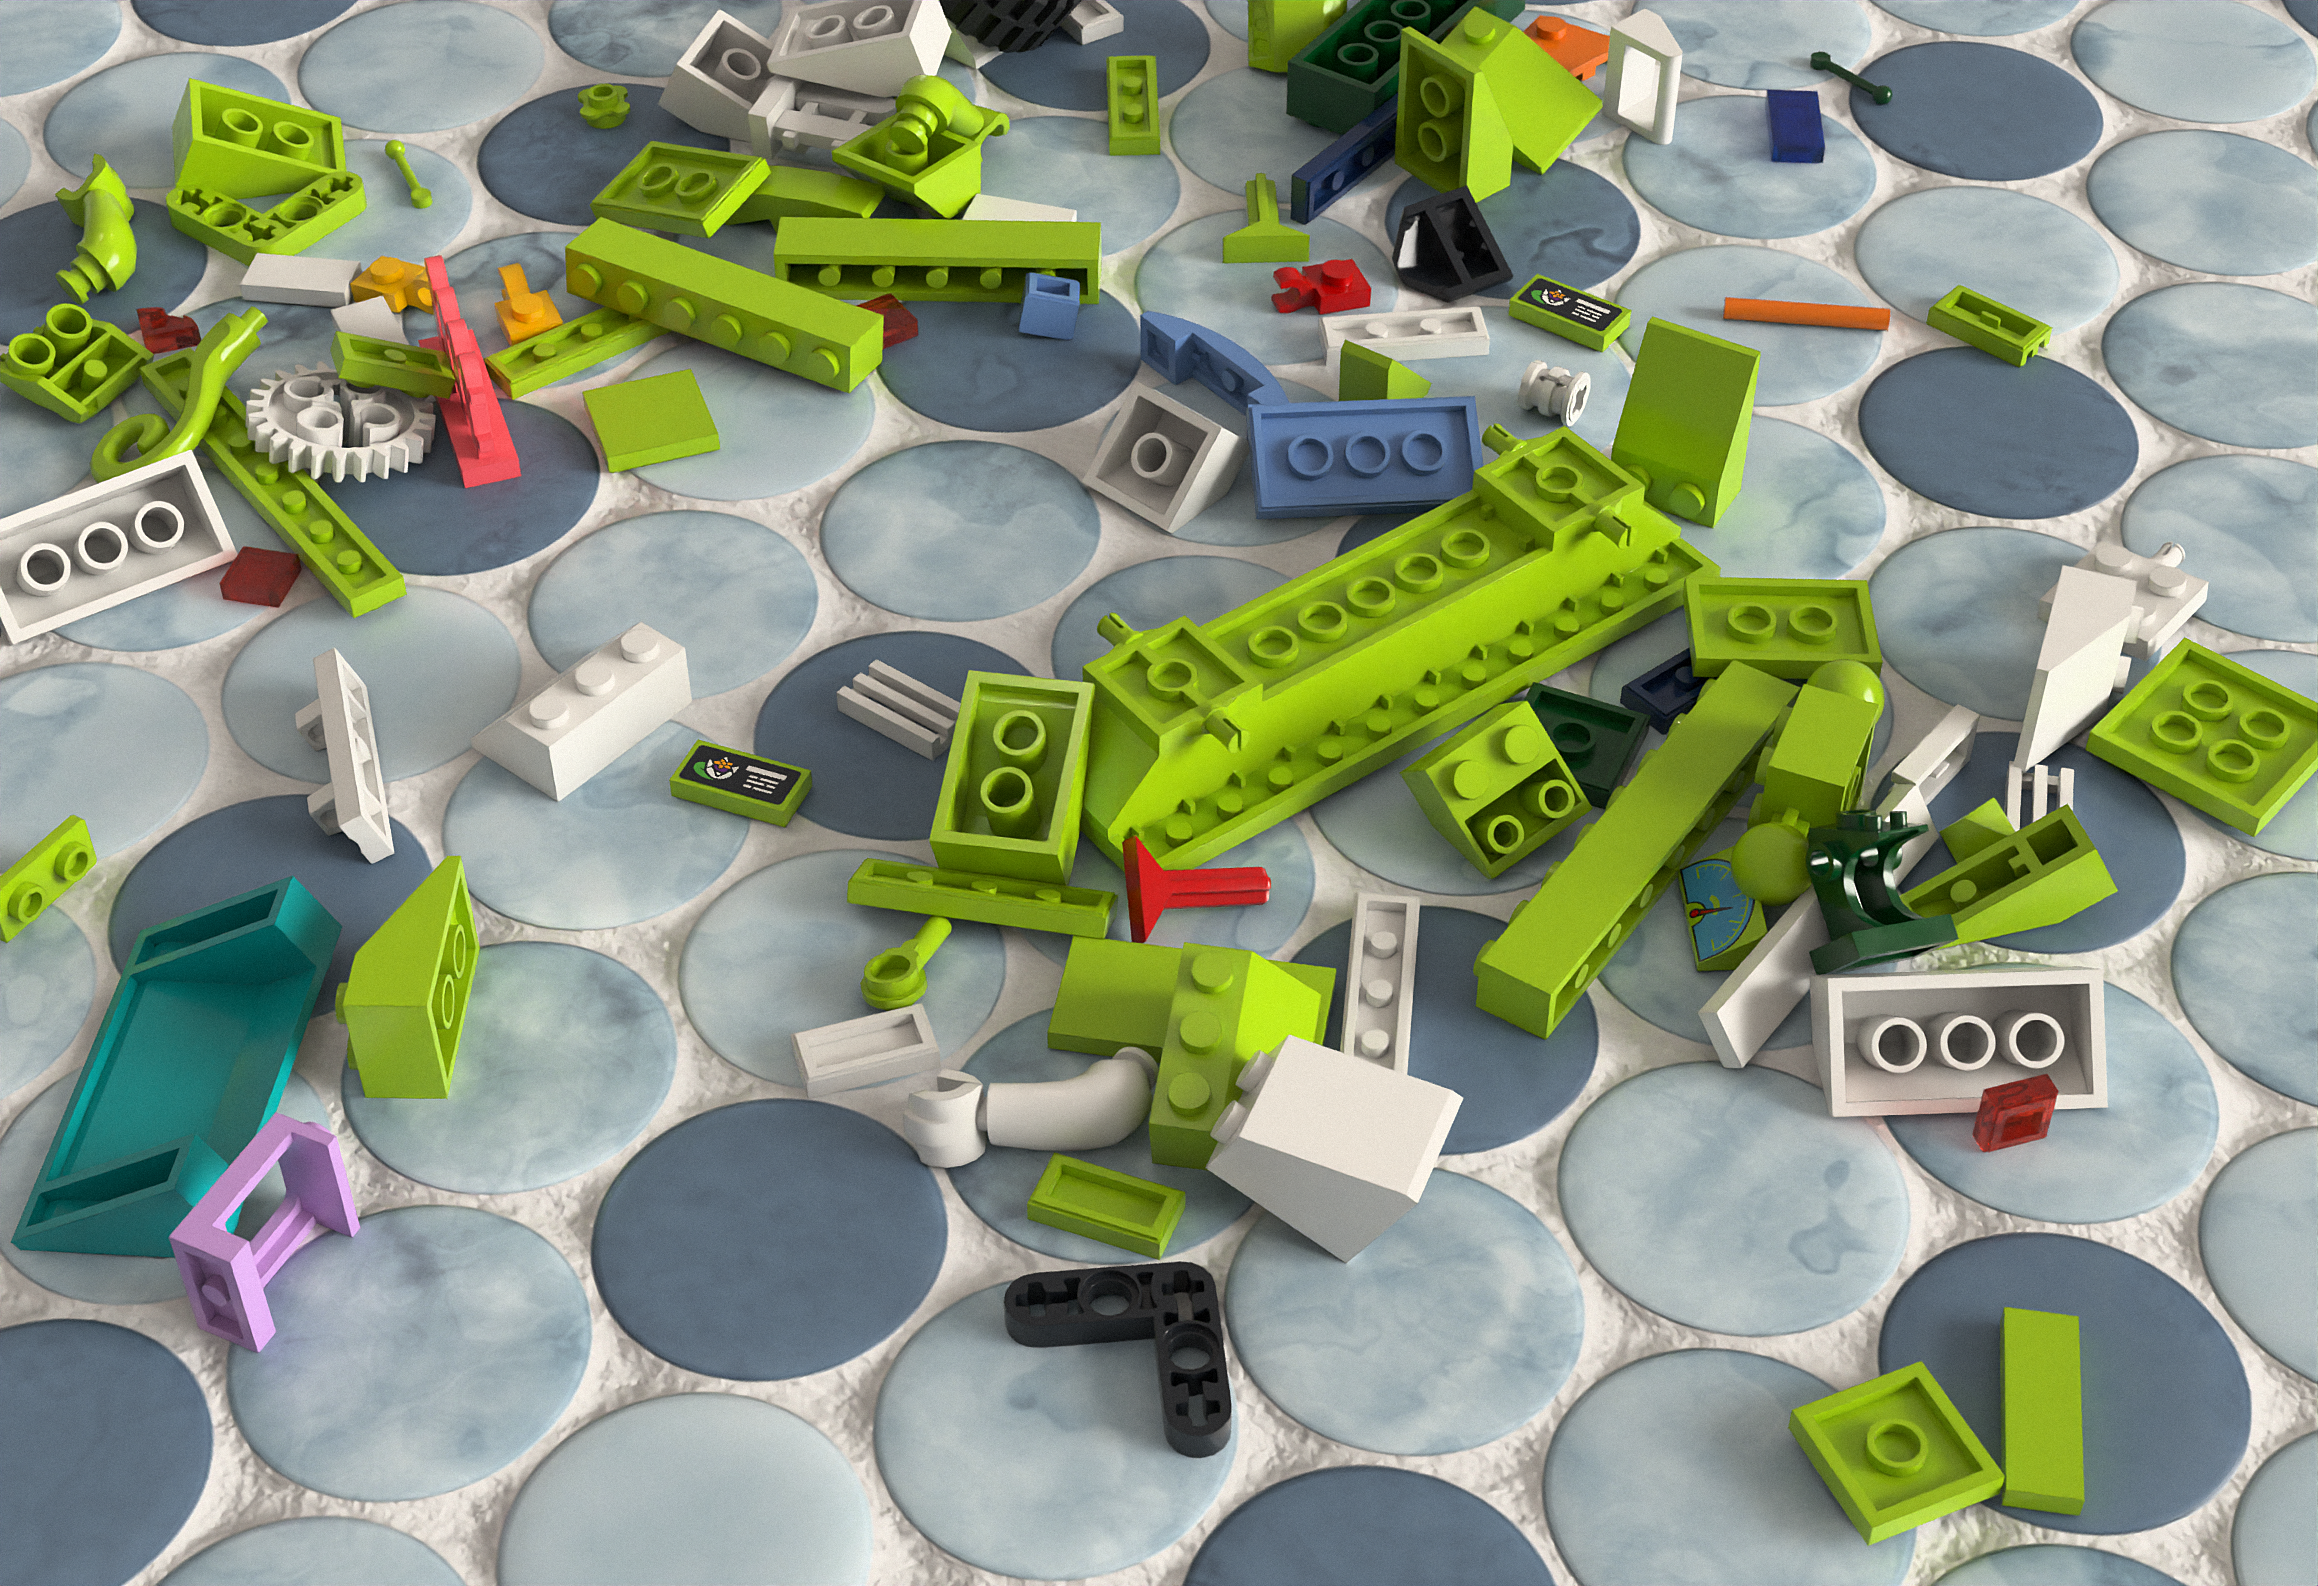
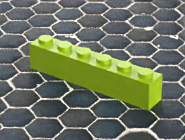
M603 217L596 220L565 246L567 293L639 319L650 320L651 323L849 394L882 362L884 316Z
M780 217L773 252L775 278L838 300L1021 303L1026 273L1031 272L1077 280V282H1080L1079 304H1099L1102 270L1101 222Z

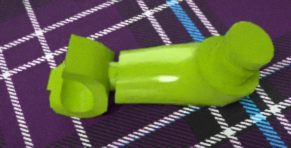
M916 75L907 80L895 100L899 115L897 122L892 125L889 131V136L903 150L910 153H920L926 147L927 139L932 134H939L947 130L982 145L988 135L994 137L1007 135L1010 123L1007 114L972 104L948 80L937 75Z
M94 154L92 161L93 171L79 189L71 192L63 187L54 194L72 223L84 228L82 241L75 246L79 256L70 262L72 270L68 272L65 269H61L55 274L62 289L73 301L81 306L89 300L87 295L89 291L97 294L105 287L112 292L119 290L134 273L136 266L137 246L128 222L134 214V205L126 194V187L116 171L99 154Z

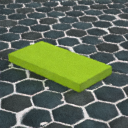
M1073 935L1047 1031L1048 1048L1114 1057L1122 1048L1136 1047L1147 1052L1156 1063H1160L1182 948ZM1267 960L1321 994L1314 1043L1324 1046L1336 986L1337 968Z

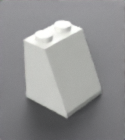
M1288 1034L1268 1055L1258 1050L1244 1066L1236 1081V1086L1244 1091L1238 1102L1234 1100L1226 1107L1211 1131L1210 1136L1217 1140L1218 1143L1206 1169L1347 1263L1418 1204L1463 1097L1450 1089Z

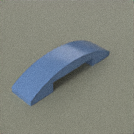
M1147 311L1140 315L1141 360L1174 385L1193 377L1244 416H1246L1248 405L1289 403L1286 393L1271 372L1258 359L1230 339L1199 324L1171 315Z

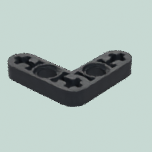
M1179 1261L1039 1272L1019 1277L1005 1291L1004 1315L1007 1332L1017 1343L1026 1347L1047 1348L1153 1339L1163 1426L1168 1444L1176 1452L1192 1458L1212 1456L1225 1448L1231 1437L1232 1402L1216 1285L1212 1275L1204 1267L1192 1262ZM1188 1293V1298L1192 1302V1320L1179 1322L1178 1304L1174 1294ZM1105 1294H1117L1124 1297L1130 1303L1125 1311L1116 1315L1100 1314L1090 1306L1094 1299ZM1068 1300H1077L1078 1315H1069ZM1043 1304L1045 1315L1040 1317L1031 1316L1029 1306ZM1197 1347L1204 1350L1210 1356V1360L1201 1368L1183 1369L1176 1366L1170 1357L1181 1348ZM1202 1394L1203 1415L1207 1425L1197 1427L1193 1426L1192 1420L1189 1417V1396Z

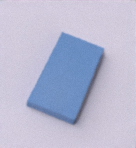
M1475 396L1248 405L1246 410L1256 519L1429 512L1472 490L1474 470L1483 466Z

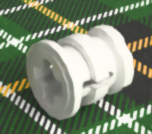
M1536 360L1529 364L1523 375L1518 393V404L1521 408L1527 410L1536 406L1540 414L1548 417L1560 414L1563 425L1573 426L1581 416L1586 405L1590 390V376L1586 372H1579L1574 377H1571L1568 369L1555 366L1550 370L1547 369L1545 362Z

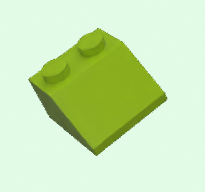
M899 112L832 151V161L856 179L882 185L886 195H889L891 199L906 202L926 210L934 217L949 220L968 208L976 194H981V144L945 130L939 134H932L927 139V145L922 152L910 153L897 146L889 136L892 125L897 122Z

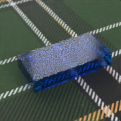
M1767 89L1765 111L1771 161L1823 163L1825 142L1818 91Z

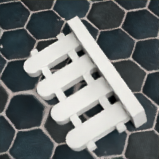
M776 74L747 113L753 156L773 160L782 146L795 149L798 144L831 150L832 153L834 149L872 128L870 125H877L897 113L895 99L892 97L882 98Z

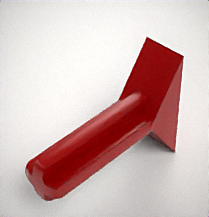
M1136 835L1122 841L1132 942H1146L1162 911L1166 909L1263 905L1269 900L1271 879L1263 867L1163 870Z

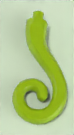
M251 306L240 318L233 313H227L203 337L193 354L185 402L175 427L170 432L166 421L156 414H141L119 423L104 435L91 456L90 469L94 480L97 483H101L188 450L193 451L204 437L213 420L225 383L261 345L256 333L268 323L266 316L258 308ZM137 443V449L143 456L134 461L120 462L123 454L133 444Z

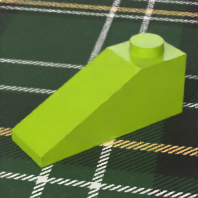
M2067 803L1899 897L1908 909L1925 918L1951 914L1959 939L1935 949L1939 950L2060 923L2118 890L2096 847Z

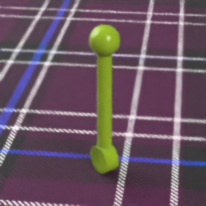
M390 140L385 145V153L389 158L396 161L412 191L410 194L412 205L420 209L429 207L433 202L431 191L420 186L404 156V144L399 140Z

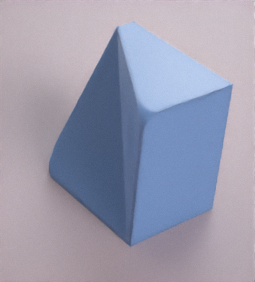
M1026 273L1020 305L1019 332L1071 340L1074 335L1079 310L1080 282L1037 273Z

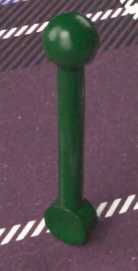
M1814 52L1811 55L1810 66L1813 69L1827 70L1873 95V100L1877 104L1885 105L1891 101L1893 94L1888 86H1876L1832 62L1830 54L1826 52Z

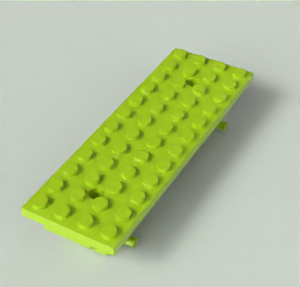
M1494 423V426L1490 425L1484 431L1482 443L1500 456L1496 460L1474 470L1472 490L1200 627L1184 615L1160 628L1139 632L1131 629L1116 613H1109V618L1107 615L1103 616L1097 625V633L1108 640L1114 648L1108 654L1082 666L1083 682L1094 683L1096 690L1080 831L1124 873L1122 841L1133 835L1138 837L1163 870L1194 869L1530 688L1533 682L1539 683L1682 606L1685 576L1720 577L1721 567L1680 537L1681 527L1644 500V484L1566 426H1562L1542 437L1518 440L1500 424Z

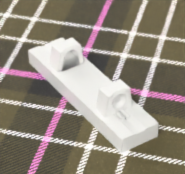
M333 648L313 658L319 698L295 713L297 730L315 751L327 748L331 774L330 783L307 797L310 816L328 836L343 831L349 839H352L359 845L361 853L373 864L394 854V847L367 686L336 648Z

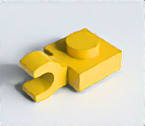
M381 256L350 283L354 302L383 296L391 312L399 313L407 305L434 315L426 268L424 266L401 261L393 257Z
M520 263L498 267V273L505 289L501 290L504 301L496 302L494 305L497 321L510 347L563 325V321L547 290L530 293Z

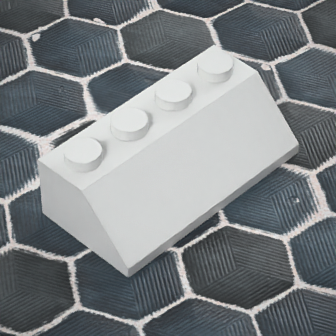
M192 450L0 519V628L11 646L239 559Z
M2064 966L1810 975L1812 1044L1829 1116L1995 1112V1107L2000 1104L2008 1106L2019 1100L2020 1093L2017 1091L2008 1093L2003 1099L1997 1100L2006 1090L2019 1086L2027 1090L2025 1099L2016 1107L2003 1111L2108 1108L2103 969Z

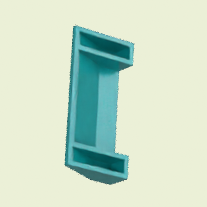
M293 875L140 930L12 1237L11 1243L19 1250L175 1258L169 1236L277 1111L324 977L333 961L332 955L343 926ZM244 1201L227 1219L226 1229L228 1233L233 1234L236 1230Z

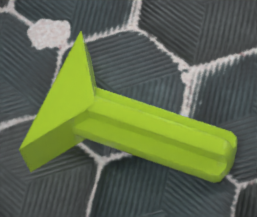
M1256 173L1255 180L1247 181L1245 184L1248 226L1223 237L1222 263L1309 262L1310 235L1279 223L1275 181L1266 180L1265 173Z

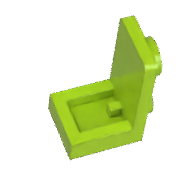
M70 815L0 876L1 941L8 943L30 922L36 920L48 906L75 882L82 879L96 864L97 857L84 819L76 815Z

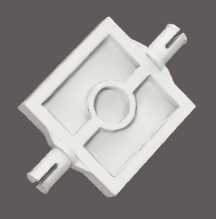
M2100 541L2074 568L2138 581L2133 605L2144 607V614L2136 644L2123 642L2121 652L2147 661L2206 601L2209 582L2176 568L2185 558L2183 548L2177 543L2172 548L2173 542H2166L2153 557L2145 558L2130 552L2124 547ZM2058 582L2040 599L2038 618L2046 622L2049 621Z

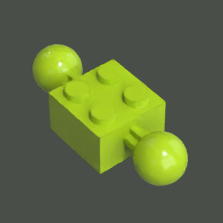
M1839 659L1825 663L1816 669L1809 677L1807 683L1803 685L1794 707L1783 705L1773 734V742L1777 743L1776 748L1765 746L1761 753L1754 783L1764 786L1763 794L1757 793L1748 817L1747 831L1736 842L1730 861L1731 874L1738 889L1745 896L1760 900L1761 905L1783 906L1797 900L1812 883L1806 868L1809 828L1836 823V812L1857 809L1862 796L1875 725L1882 715L1885 703L1882 683L1877 675L1866 665L1854 660Z

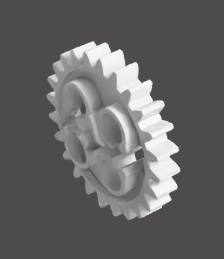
M322 361L317 363V370L310 371L306 367L297 364L295 365L294 375L277 370L275 371V381L262 378L260 380V389H251L250 401L246 402L248 440L256 441L255 450L257 452H269V462L272 464L288 460V472L293 473L304 467L310 469L311 479H317L324 472L332 473L335 482H341L345 474H353L359 482H365L366 473L371 472L382 479H388L389 468L405 473L408 472V462L421 464L423 453L431 452L432 441H434L436 415H433L432 402H424V398L409 396L399 389L378 385L372 388L352 385L345 379L338 378L336 369H329ZM334 395H340V404L333 401ZM343 438L349 440L348 448H342Z

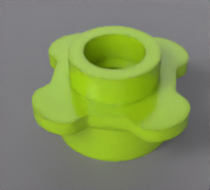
M597 84L589 89L580 91L578 93V101L584 105L580 109L581 117L586 119L590 126L598 129H609L621 125L631 110L630 104L625 102V98L628 97L627 89L618 85Z

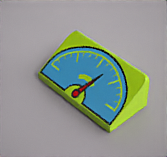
M1734 846L1678 869L1677 878L1696 971L1736 970L1768 933L1761 901L1745 896L1733 880L1730 861Z

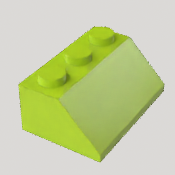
M1184 942L1149 1119L1153 1164L1209 1171L1206 1169V1166L1218 1143L1210 1134L1226 1107L1234 1100L1239 1101L1244 1090L1236 1086V1081L1244 1066L1258 1050L1268 1055L1288 1034L1314 1043L1321 994L1253 951Z

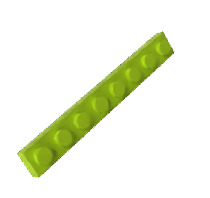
M191 347L139 368L146 389L176 422L181 415L185 402L194 354ZM224 385L213 420L198 444L201 450L353 618L376 610L389 602L407 595L404 577L323 489L311 479L304 469L293 473L288 472V460L272 464L269 462V452H257L255 450L256 441L248 440L246 407Z

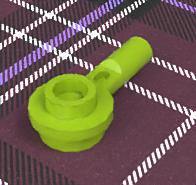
M936 915L930 916L913 939L905 941L901 947L887 948L882 954L868 961L864 967V977L860 983L862 997L868 1005L890 1011L911 1006L924 995L928 984L923 967L952 931L951 923L947 918Z

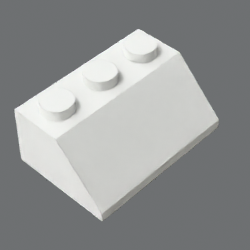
M639 622L605 641L470 738L472 748L559 802L692 703L685 647L648 625Z

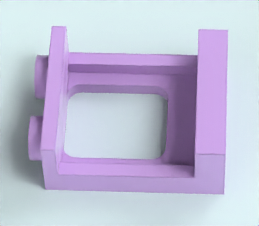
M275 1112L169 1236L199 1329L259 1353L276 1333L263 1290L267 1283L316 1224L351 1238L360 1229L337 1137L322 1125L315 1122L302 1123ZM278 1160L286 1186V1195L282 1204L250 1242L228 1233L226 1229L227 1219Z

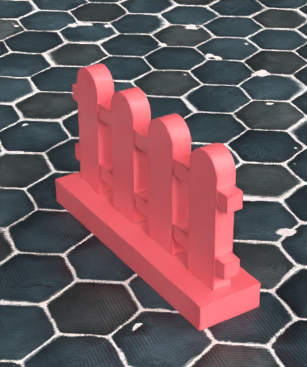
M442 255L424 258L438 336L418 340L419 347L446 352L455 377L449 399L434 397L464 487L470 488L520 477L521 471L516 450L473 329L467 330L464 318L460 319L457 299L453 287H449Z

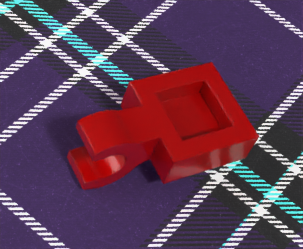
M1334 259L1323 264L1302 267V274L1293 267H1283L1273 272V278L1280 289L1290 288L1284 293H1276L1271 296V301L1280 313H1292L1308 306H1315L1320 315L1370 307L1372 288L1353 259Z

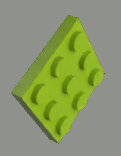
M2184 638L2090 731L2085 750L2226 824L2255 837L2318 769V703Z

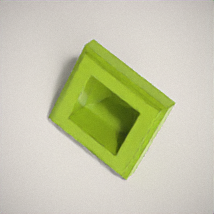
M1994 797L1939 831L1957 864L2016 832Z

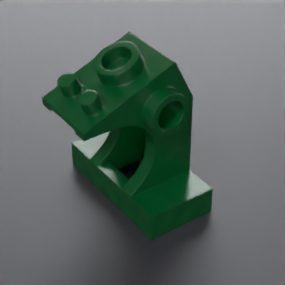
M1858 809L1836 812V823L1809 828L1806 868L1811 877L1831 938V942L1809 952L1816 975L1839 974L1915 959L1959 939L1951 914L1929 918L1922 917L1913 913L1902 903L1896 890L1893 870L1897 869L1902 862V846L1907 841L1929 831L1927 824L1907 823V811L1889 812L1890 822L1882 821V815H1877L1876 810ZM1856 890H1857V893H1858V896H1859L1861 905H1860V903H1859V901H1858V899H1857Z

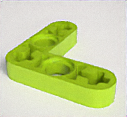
M346 171L334 172L321 177L263 214L202 184L176 187L165 198L171 224L176 230L249 267L257 253L295 256L360 215L367 206L362 178L355 173Z

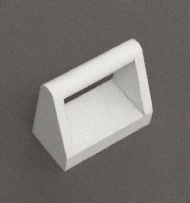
M1646 8L1611 26L1602 115L1656 144L1667 145L1672 142L1682 50L1661 16ZM1655 60L1660 62L1656 102L1651 95Z

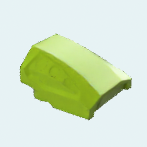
M1248 0V65L1272 72H1287L1288 61L1347 12V0Z
M58 304L48 311L45 323L41 327L37 326L33 329V333L20 334L11 340L8 353H3L0 356V382L35 404L56 412L68 421L81 424L99 413L141 376L139 368L152 363L154 354L110 322L92 319L86 310L77 305Z

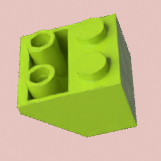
M1528 701L1497 705L1399 772L1431 825L1487 879H1494L1593 809Z

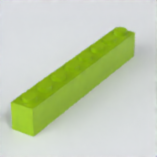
M1736 660L1730 663L1717 680L1713 678L1708 679L1700 691L1696 705L1687 715L1680 713L1675 718L1669 729L1667 739L1658 750L1650 749L1647 751L1639 764L1636 776L1628 786L1620 785L1614 790L1607 803L1605 813L1596 824L1589 822L1582 828L1575 841L1573 851L1563 863L1557 860L1549 867L1542 881L1541 889L1529 902L1524 899L1516 906L1510 917L1507 929L1497 941L1490 939L1483 945L1473 967V974L1478 977L1476 1007L1546 1040L1675 881L1678 869L1687 866L1754 783L1756 769L1764 747L1776 748L1777 743L1773 742V734L1783 705L1793 708L1801 688Z

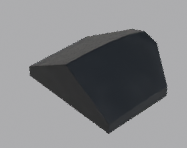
M1467 185L1405 206L1402 210L1392 260L1397 275L1405 286L1449 303L1506 283L1513 278V274Z

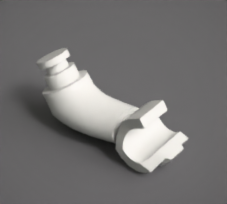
M1125 1047L1120 1049L1112 1060H1100L1093 1063L1085 1072L1077 1077L1063 1081L1042 1083H991L988 1088L987 1097H984L983 1084L976 1077L964 1072L943 1068L937 1075L938 1091L922 1090L909 1094V1108L902 1112L905 1136L915 1143L922 1163L944 1168L963 1166L978 1159L985 1153L988 1137L991 1145L1040 1151H1080L1115 1145L1132 1134L1151 1111L1153 1098L1150 1090L1157 1083L1159 1069L1152 1056L1144 1050L1136 1047Z

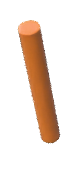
M1725 297L1723 319L1888 331L1890 309Z

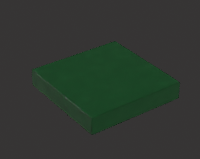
M1533 682L1523 701H1528L1591 806L1605 810L1614 790L1623 784L1649 732L1651 716Z

